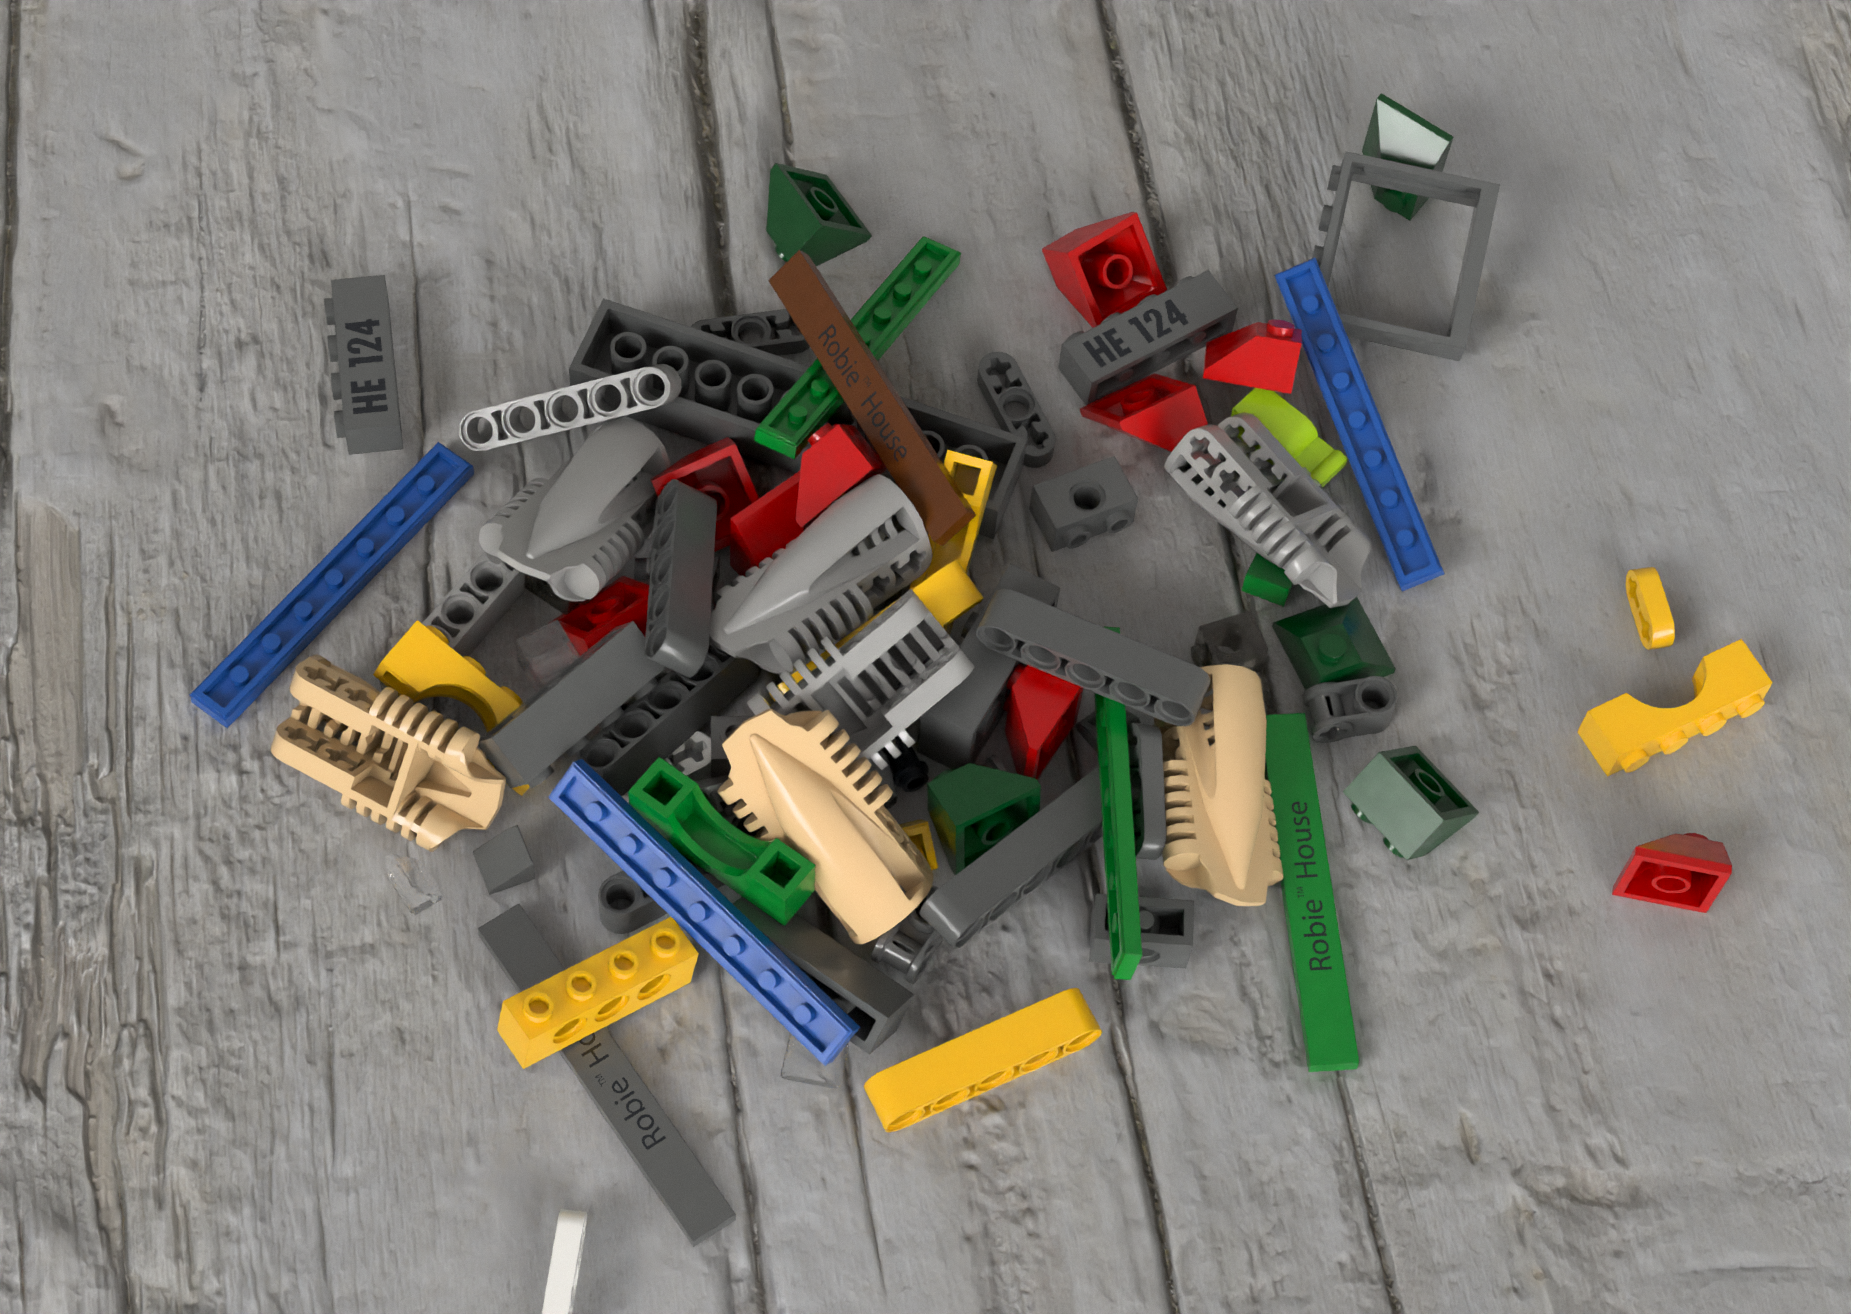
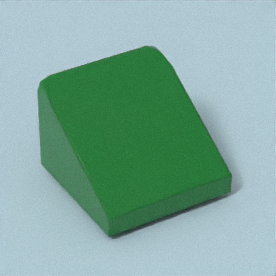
M1256 553L1246 573L1241 591L1284 607L1293 583L1284 574V569L1279 568Z

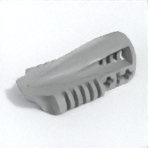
M1239 413L1227 417L1218 426L1208 424L1192 429L1173 449L1165 462L1164 468L1199 507L1264 559L1284 569V574L1294 585L1299 584L1305 590L1312 592L1330 608L1348 605L1361 593V571L1371 549L1370 538L1360 527H1355L1354 521L1349 515L1345 516L1342 507L1332 501V496L1327 491L1324 492L1321 489L1322 485L1316 479L1313 480L1311 478V473L1305 467L1302 468L1253 414ZM1240 426L1245 430L1242 435L1243 442H1239L1236 438L1239 434L1237 427ZM1259 444L1261 448L1256 450L1254 446ZM1272 459L1275 463L1271 469L1274 474L1271 475L1266 472L1269 465L1266 460ZM1238 472L1240 477L1235 482H1232L1234 480L1233 474Z
M626 418L606 420L591 432L589 438L579 451L549 480L544 478H534L481 527L479 542L485 551L487 559L494 567L500 568L507 563L522 573L546 581L554 593L564 600L584 601L595 597L619 570L639 552L644 544L642 530L655 517V508L658 500L650 479L670 467V460L665 446L653 431L637 421Z
M880 474L872 475L833 502L796 539L787 543L786 549L780 548L772 555L773 559L766 557L759 563V568L756 566L750 568L745 573L746 577L738 576L732 581V586L725 585L713 594L716 609L710 614L709 639L716 648L733 657L749 659L766 671L776 674H782L785 670L789 673L794 672L796 668L793 664L798 659H801L804 664L806 662L805 657L811 659L807 652L813 647L818 653L819 648L825 650L820 641L826 636L832 642L833 639L840 640L846 635V630L853 631L859 627L860 621L866 622L874 615L873 609L916 580L927 570L932 559V548L923 521L914 505L890 479ZM894 514L897 517L898 524L905 528L900 533L897 532L892 523ZM886 535H887V536L889 537V539H887L886 541L883 542V540L885 539V537H886Z
M910 589L839 649L827 636L821 640V644L831 655L826 660L821 657L814 647L809 650L807 654L817 666L813 671H810L803 661L798 659L793 664L803 677L798 683L787 670L780 674V678L790 689L785 694L773 681L768 684L766 688L776 700L772 705L760 693L751 698L747 704L755 715L767 709H773L784 716L800 711L824 712L830 710L839 722V725L829 736L844 729L850 736V739L841 749L855 743L861 752L854 761L862 757H866L868 760L871 758L883 770L888 766V763L878 751L885 747L895 759L902 754L892 741L897 735L908 748L912 746L915 741L905 729L965 680L973 671L975 665L935 619L915 592ZM869 769L863 776L872 771Z

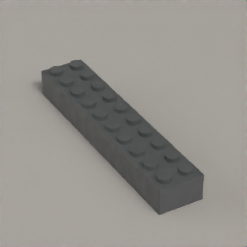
M603 298L569 367L570 386L656 364H666L673 367L681 378L682 388L679 396L669 404L625 416L707 444H713L729 437L736 444L740 455L794 473L801 470L802 454L811 447L810 443L806 445L794 460L755 442L754 437L756 428L810 366ZM652 374L647 382L648 389L654 397L660 398L664 393L665 384L661 377ZM609 385L605 391V400L612 408L617 409L620 406L621 393L615 386ZM900 396L943 464L947 450L991 461L997 465L978 533L979 535L994 539L1023 469L1028 438ZM844 401L824 425L828 423L831 426L835 424L854 425L878 455ZM888 469L881 474L897 485Z

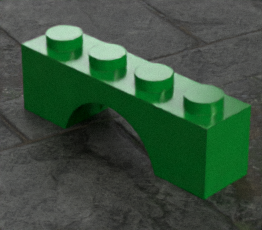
M658 757L628 791L629 804L679 853L785 926L815 891V864L777 838L771 841L759 840L733 826L709 803L698 783L662 758Z

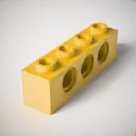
M669 917L502 1002L497 1031L521 1067L525 1069L689 984L699 953L676 921Z

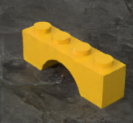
M947 450L944 466L976 516L944 546L934 543L928 534L932 548L931 563L927 570L911 583L909 590L954 560H958L965 572H968L995 475L996 464L991 461ZM954 622L944 628L949 635L951 634Z
M417 620L380 662L373 674L387 687L389 686L396 690L398 696L404 694L413 699V704L429 697H449L459 700L477 713L487 732L523 704L522 699L513 690L505 686L499 687L485 676L486 671L479 662L469 656L462 657L448 645V639L440 630L431 625L424 626ZM526 784L512 789L522 796L530 786Z
M1742 639L1702 658L1692 677L1694 699L1685 705L1675 708H1657L1644 704L1628 693H1625L1587 711L1577 733L1607 777L1623 769L1626 773L1633 772L1642 767L1649 760L1650 756L1661 751L1665 755L1671 754L1684 746L1688 738L1698 733H1701L1703 736L1711 735L1722 728L1728 719L1738 714L1741 718H1746L1763 707L1765 704L1763 698L1773 682Z

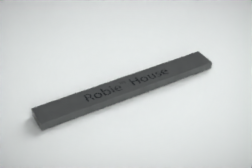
M520 904L515 905L477 928L478 935L518 993L565 970ZM606 1027L559 1050L565 1062L693 1247L736 1220V1214Z

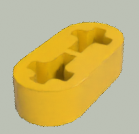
M1654 567L1629 570L1626 575V594L1643 646L1648 650L1671 647L1675 639L1674 621L1657 570Z

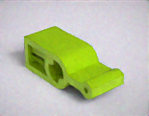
M1254 388L1233 407L1231 416L1246 412L1258 418L1302 468L1305 467L1311 473V478L1313 480L1316 479L1322 485V488L1346 466L1348 458L1341 451L1335 450L1318 437V432L1313 423L1276 392ZM1242 426L1237 427V429L1239 430L1237 438H1239L1243 442L1244 440L1242 438V435L1245 432V430ZM1259 444L1254 446L1256 450L1261 448ZM1272 459L1266 460L1271 465L1275 464Z

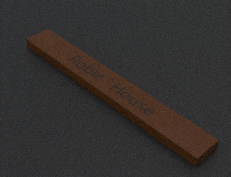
M799 250L768 281L898 487L914 505L929 536L934 543L944 546L976 514L810 256Z

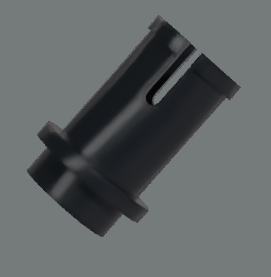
M897 735L895 743L902 754L895 759L885 747L881 751L887 755L888 762L894 772V784L905 792H913L922 788L928 782L929 777L927 773L929 772V767L925 761L919 760L913 747L910 746L908 748Z

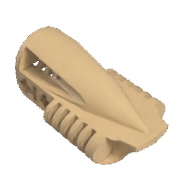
M318 654L308 657L296 666L289 689L293 697L298 699L300 703L292 710L291 717L279 724L271 745V753L274 757L342 793L341 804L349 809L356 807L357 813L364 817L371 815V820L379 825L386 822L387 829L394 833L401 830V836L409 841L416 838V844L430 852L435 851L444 840L459 830H487L502 806L506 777L488 763L483 751L477 748L480 740V735L465 726L459 729V724L450 718L443 722L442 714L435 710L428 713L427 706L419 702L413 705V699L404 694L398 697V692L389 686L380 692L365 680L331 664L330 661ZM321 721L326 722L324 732L316 729ZM338 731L342 732L340 740L333 737ZM356 741L358 742V745L354 746L352 745V743Z
M1228 664L1204 666L1201 668L1210 677V686L1207 693L1212 689L1213 693L1208 697H1204L1200 708L1211 710V712L1201 714V709H1199L1195 721L1189 726H1176L1154 717V725L1160 729L1162 735L1166 817V842L1162 852L1163 865L1169 875L1182 885L1206 890L1213 897L1236 906H1260L1266 903L1267 886L1279 883L1283 879L1282 861L1279 859L1280 847L1277 843L1278 832L1275 828L1276 818L1273 812L1274 803L1273 798L1270 796L1272 793L1271 783L1264 779L1267 720L1261 679L1255 671L1243 666ZM1204 725H1210V729L1205 730Z
M767 709L745 720L722 743L731 764V770L728 775L729 779L720 786L717 792L727 805L742 798L733 808V813L737 818H743L753 812L743 824L749 832L762 827L754 838L763 841H771L777 838L815 864V891L846 928L849 937L855 944H864L872 941L905 919L928 895L934 879L931 867L915 844L885 808L884 804L893 794L892 789L888 784L876 788L882 781V777L877 770L863 776L872 765L866 757L854 761L861 752L855 743L841 749L850 739V736L844 729L829 736L839 725V722L830 710L824 712L800 711L784 716L773 709ZM900 885L903 887V889L906 891V893H904V892L902 891V889L900 888Z

